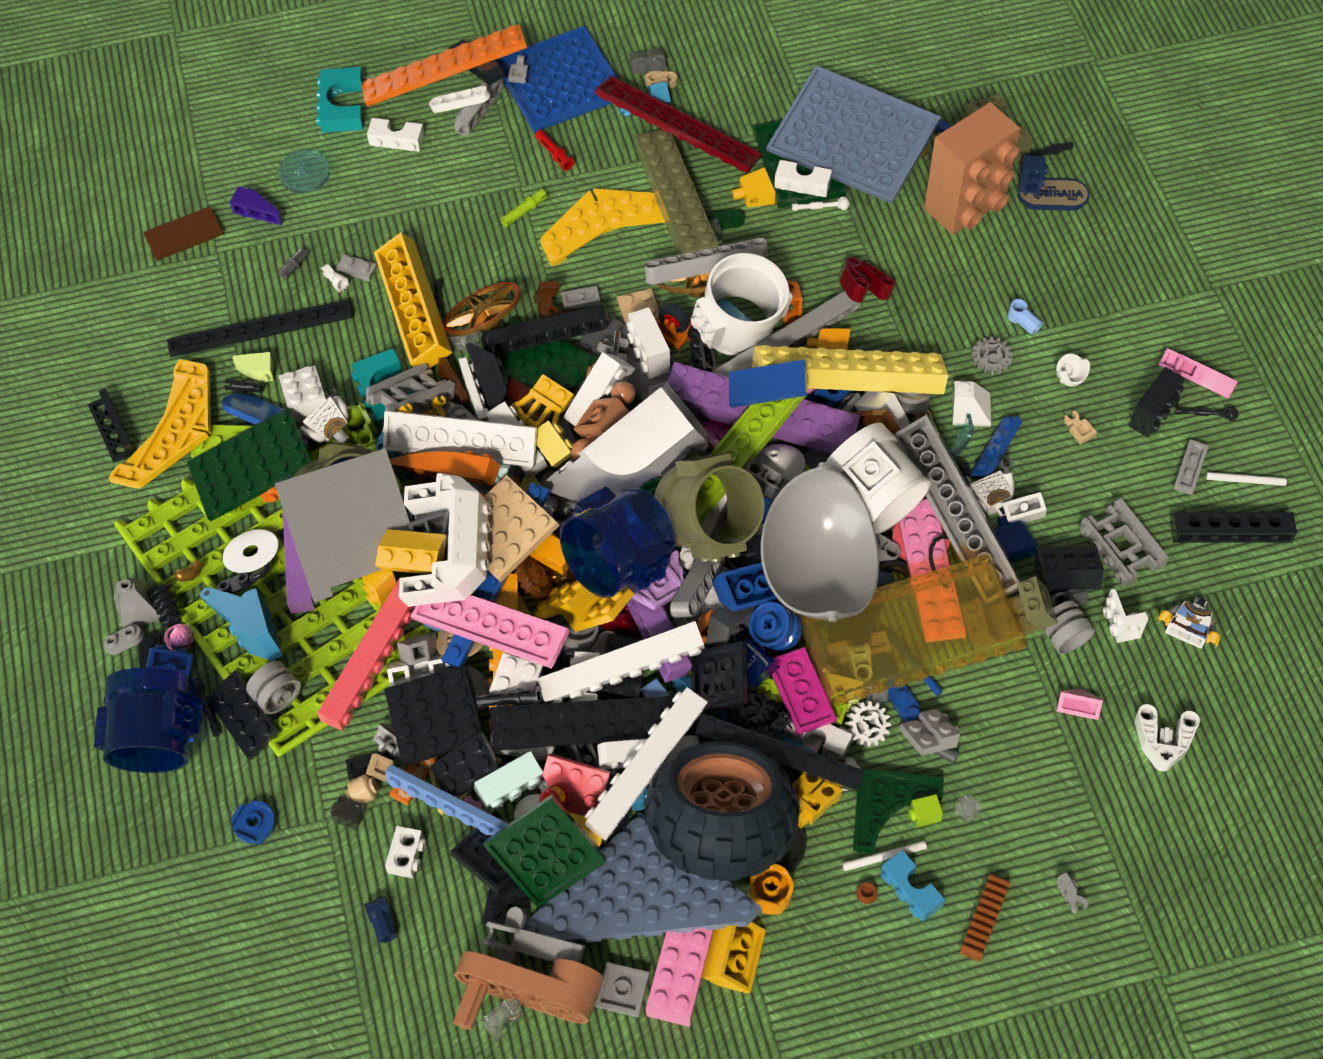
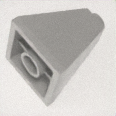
M133 577L116 582L113 598L122 629L130 625L141 627L159 620L161 615L156 614L158 608L153 607L154 601L149 599L151 594L147 593L149 589L153 588L152 584Z

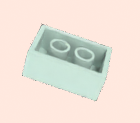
M530 751L474 782V792L486 813L489 811L493 813L501 809L506 801L510 800L513 802L522 796V792L526 790L531 792L538 788L540 782H542L543 772Z

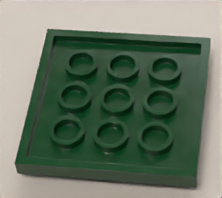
M553 794L486 839L483 843V846L537 908L607 861L606 856Z

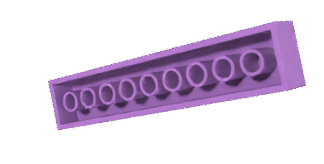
M674 362L668 383L694 415L733 426L750 406L730 407L728 377ZM803 399L774 434L773 438L832 454L841 444L856 433L860 415Z

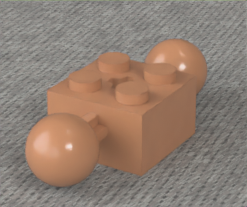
M625 381L618 382L611 389V398L592 401L574 428L582 438L576 441L571 448V455L575 461L581 457L578 453L630 412L625 407L635 399V389L630 383Z

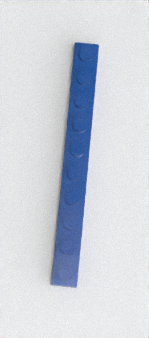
M531 483L526 494L543 508L550 490ZM487 570L486 579L478 586L474 596L495 603L507 577L500 582ZM454 634L441 658L442 662L453 667H460L465 663L475 641Z

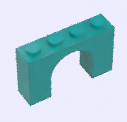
M361 67L320 70V77H317V85L320 87V90H317L319 102L316 103L319 115H316L317 126L321 127L322 133L363 130V115L360 105L336 106L330 103L335 96L341 93L362 92L363 76Z
M393 348L351 364L353 371L350 374L353 382H358L357 390L360 397H365V400H363L367 411H371L370 418L375 425L377 424L380 431L384 427L386 406L382 403L374 406L367 404L366 389L384 379L402 373L400 362ZM412 390V391H409V392H407V393H405V394H407V395L409 396V395L413 394L414 391Z

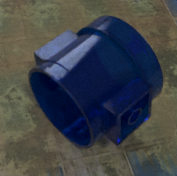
M605 486L576 503L573 515L567 518L561 526L560 545L569 569L581 585L594 595L609 598L627 587L635 594L640 590H646L656 580H662L666 575V569L675 548V533L667 512L649 492L633 487L615 495Z
M130 668L109 675L105 681V706L97 708L94 748L104 751V762L114 768L137 773H164L185 767L188 764L190 742L201 740L203 699L197 697V682L186 674L162 668Z

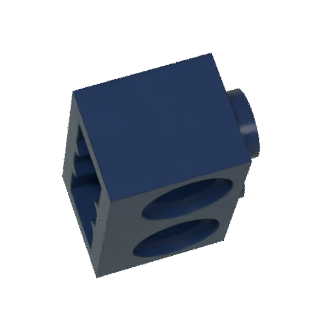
M1023 155L1018 178V193L1040 194L1041 187L1045 186L1044 175L1048 173L1045 157Z

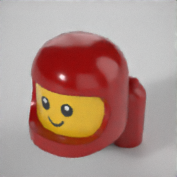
M561 783L554 784L541 792L539 803L553 794L564 807L569 800V790Z

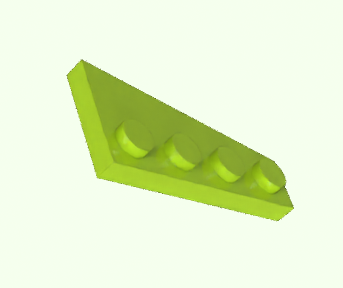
M211 425V434L207 433L209 438L194 448L190 456L195 458L253 426Z

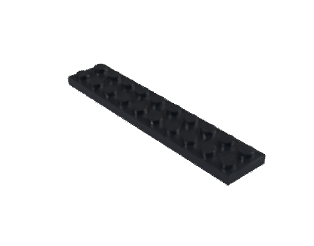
M675 696L490 707L493 751L648 739L650 737L648 732L655 723L659 725L663 720L660 716L667 707L671 709L675 704L672 701ZM698 718L684 736H696L695 732L699 723Z

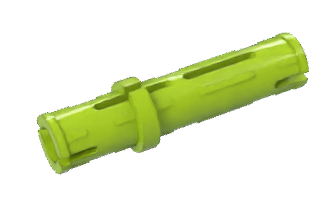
M540 189L532 196L526 197L525 201L500 218L503 226L507 228L531 209L534 210L540 202L548 198L546 192Z

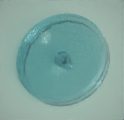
M299 150L289 154L281 161L278 174L282 185L286 189L295 193H309L321 188L327 182L330 169L327 159L321 153L313 150Z

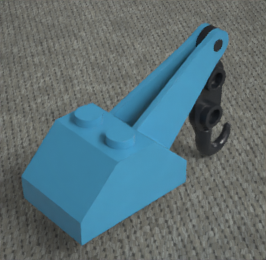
M269 562L257 572L241 573L228 580L221 581L216 589L210 587L203 589L200 593L201 598L205 604L230 623L229 629L233 636L237 635L236 638L241 648L245 647L249 654L271 661L283 656L271 611L257 589L254 588L245 592L242 597L233 595L249 589L254 582L266 576L270 570Z

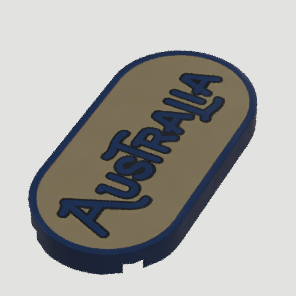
M1045 178V186L1041 187L1040 194L1017 192V198L1021 204L1023 203L1025 207L1033 210L1076 211L1087 204L1089 190L1085 184L1078 180Z

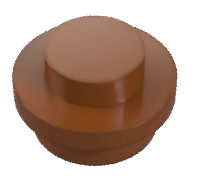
M865 882L857 887L856 897L863 904H872L878 897V890L872 883Z

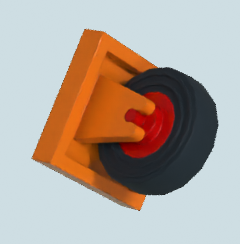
M666 303L660 308L659 318L656 323L666 343L680 351L689 340L687 333L689 328L693 326L691 323L692 317L687 315L679 306Z

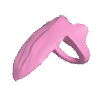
M185 624L172 625L166 630L164 635V641L170 651H175L176 648L187 650L194 640L192 629ZM172 629H174V630L172 631L171 635H170V640H169L168 635H169L170 631H171Z

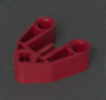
M850 256L846 257L839 272L840 285L852 301L858 303L863 302L868 290L877 298L887 301L896 285L895 280L874 266Z

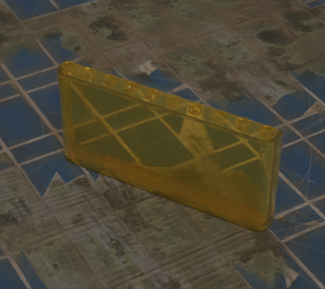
M981 556L878 587L871 602L861 613L848 618L837 619L836 622L813 619L798 614L802 621V635L831 706H841L853 699L860 700L875 692L877 694L883 693L888 688L902 687L911 681H922L934 674L942 675L947 670L961 669L973 662L981 663L986 658L1000 657L1012 650L1020 651L1028 643L990 556Z

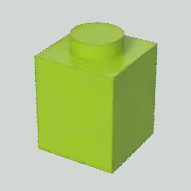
M937 795L912 800L910 809H908L909 818L915 822L916 828L941 822L943 816Z

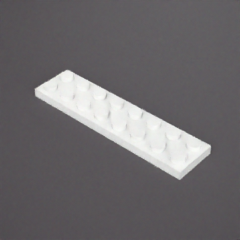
M385 411L383 449L407 453L445 451L466 454V451L476 453L477 456H482V454L493 456V460L497 463L528 467L535 466L537 427Z

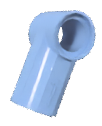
M1021 299L1012 301L1007 314L1009 321L1020 324L1031 335L1037 333L1042 327L1043 322L1027 309L1025 301Z

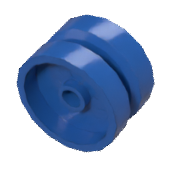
M775 602L763 603L757 607L751 615L749 622L750 635L756 643L780 652L795 646L801 637L803 629L802 620L798 613Z

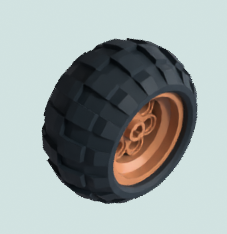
M716 741L684 748L680 753L671 756L661 765L647 791L645 817L655 847L666 859L671 860L675 867L703 879L736 881L744 877L756 876L768 870L777 860L780 861L784 857L797 832L800 806L795 787L792 786L789 775L778 762L770 759L768 754L744 744Z

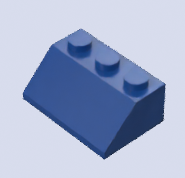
M762 563L720 573L712 582L719 601L733 612L779 600L772 592L766 580Z

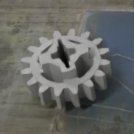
M984 337L982 342L977 341L976 346H973L971 355L973 365L978 364L977 370L984 369V374L987 371H990L991 375L994 374V371L1001 374L1002 369L1006 371L1008 366L1011 365L1013 353L1010 352L1011 346L1006 347L1007 342L1001 343L1000 338L995 341L993 337H990V340Z

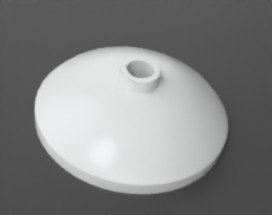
M784 444L766 446L754 459L790 480L803 473L806 467L803 454L798 449Z

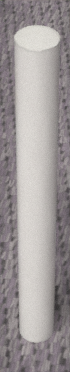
M1206 473V480L1281 486H1286L1287 481L1286 478Z
M925 841L843 862L842 867L844 871L891 859L901 850L907 855L925 850L927 846Z

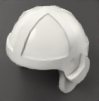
M1075 354L1064 355L1056 365V375L1060 379L1059 382L1070 387L1081 384L1087 378L1090 370L1089 360L1087 358L1082 359Z

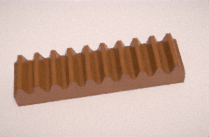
M990 873L959 954L977 962L981 961L1010 886V881Z

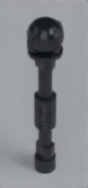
M440 279L435 281V302L439 314L440 307L442 306L441 290L443 283Z
M1235 407L1226 408L1225 411H1212L1203 408H1175L1176 415L1225 416V419L1229 421H1235L1239 416V412Z
M195 678L191 681V687L193 692L197 693L200 697L202 709L206 719L209 720L213 737H218L221 735V732L213 719L214 714L210 704L207 703L204 696V682L201 678Z

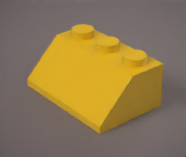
M387 529L378 545L375 566L389 571L432 574V563L444 561L447 535Z
M753 922L745 927L732 925L725 926V929H715L702 978L720 987L751 993L766 930Z

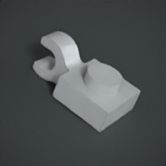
M518 55L516 64H511L508 76L509 82L526 83L528 65H525L524 55Z
M1067 872L1059 875L1056 885L1065 901L1069 902L1071 911L1074 914L1077 913L1076 903H1080L1084 909H1087V900L1077 895L1078 888L1075 880L1070 878Z

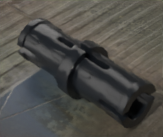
M227 378L225 383L232 384V386L224 385L225 390L241 391V393H263L264 388H257V386H265L263 381H249L246 378H242V380Z

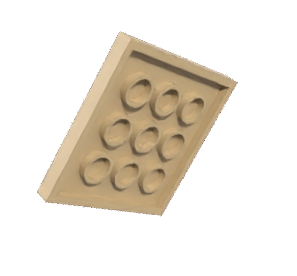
M507 475L483 497L491 507V514L488 515V522L490 524V533H488L490 550L487 552L488 571L500 582L559 527V524Z

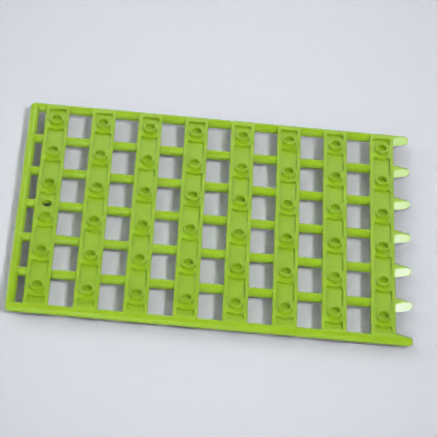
M334 438L312 452L308 450L312 461L319 459V449L326 447L327 444H333L337 440ZM349 439L345 441V446L353 445ZM183 479L181 482L183 492L163 504L155 499H149L147 503L148 513L130 524L118 519L114 521V526L157 586L172 584V587L168 590L169 592H176L171 597L172 599H176L203 581L207 587L217 588L211 576L226 568L223 563V553L227 545L233 540L225 530L228 526L252 513L259 523L243 533L260 529L267 530L276 536L279 550L269 561L270 570L267 575L254 582L249 589L233 595L242 597L245 592L258 588L266 598L264 602L271 611L272 618L274 619L279 616L286 625L284 629L277 632L282 653L285 654L300 644L308 655L289 667V672L300 681L301 685L320 673L329 684L302 703L296 697L291 702L294 708L274 720L281 733L269 742V746L278 757H281L328 726V724L321 721L315 723V720L319 718L317 712L337 681L328 668L356 650L381 607L369 602L366 598L367 592L363 588V580L357 578L352 580L354 582L352 586L328 601L326 598L318 601L320 606L293 622L285 612L289 609L286 586L272 594L265 585L266 582L285 571L284 542L278 536L284 532L283 508L265 518L258 508L268 502H264L258 496L210 522L205 514L195 483L189 479ZM199 507L205 517L178 533L172 522ZM165 527L171 537L143 553L137 543ZM218 533L225 544L197 559L191 549ZM255 545L246 547L243 555H247L258 547ZM183 554L191 563L185 568H191L195 560H199L204 564L197 577L192 581L180 582L175 579L174 575L163 581L156 571ZM261 567V568H259V569H257V570L251 571V572H246V573H254V572H257V571L261 570L263 567ZM392 571L396 582L400 578L409 577L408 574H410V572ZM202 598L178 611V613H185L181 621L192 629L195 641L223 680L234 671L240 672L245 679L262 666L272 662L271 660L246 652L223 666L216 655L237 642V635L233 636L229 629L230 623L227 622L203 637L196 626L217 612L205 604ZM368 601L376 612L348 629L341 617ZM179 602L174 604L175 606H181ZM334 622L342 634L314 651L307 639ZM422 624L404 636L403 634L401 639L394 644L390 657L385 659L382 671L376 674L373 682L377 680L379 683L371 687L369 691H366L363 696V702L390 685L389 677L385 678L384 675L388 673L387 663L401 661L397 642L430 632H435L437 638L441 631H433V629L427 628ZM403 670L394 673V680L404 676L405 671ZM304 727H309V729H307L300 735L296 736L283 746L279 745L281 742H283L293 734L297 733Z

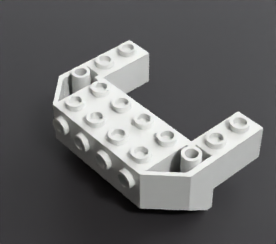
M438 473L436 482L405 486L404 505L413 515L449 511L447 561L433 562L432 574L400 578L399 598L408 607L466 600L486 579V572L489 569L487 552L490 550L488 533H490V524L488 522V515L491 514L490 504L462 477Z

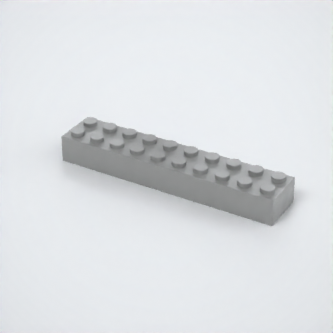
M925 415L893 434L897 439L898 447L923 473V476L931 482V486L925 496L984 603L989 607L1018 593L1017 583L1022 582L932 419Z

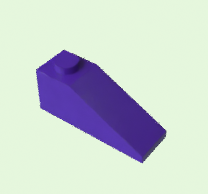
M237 187L229 202L233 214L282 226L283 221L280 211L256 191L250 188Z

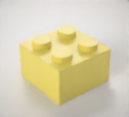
M547 421L537 429L536 445L551 466L560 469L573 459L571 455L573 443L571 440L565 439L564 435L566 433L560 425H557L556 422L553 424Z

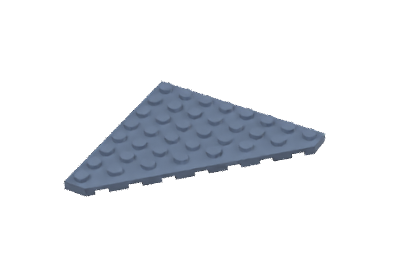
M639 813L627 825L626 829H622L601 850L607 858L606 863L545 903L525 923L524 930L569 942L584 941V943L602 941L604 938H614L617 940L643 934L646 937L663 935V932H694V929L702 928L715 930L725 929V926L732 925L745 927L762 912V908L729 881L699 878V876L686 873L675 867L671 860L666 859L657 850L652 835H650L646 817Z

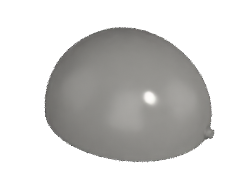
M821 462L817 468L805 471L793 478L773 501L763 526L761 560L766 580L772 592L787 608L809 618L836 622L837 619H844L861 613L871 602L878 581L879 553L874 526L860 494L845 476L829 468L827 463Z

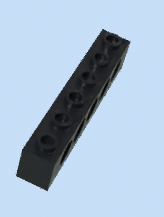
M1180 511L1174 513L1170 521L1173 543H1292L1297 534L1294 512Z

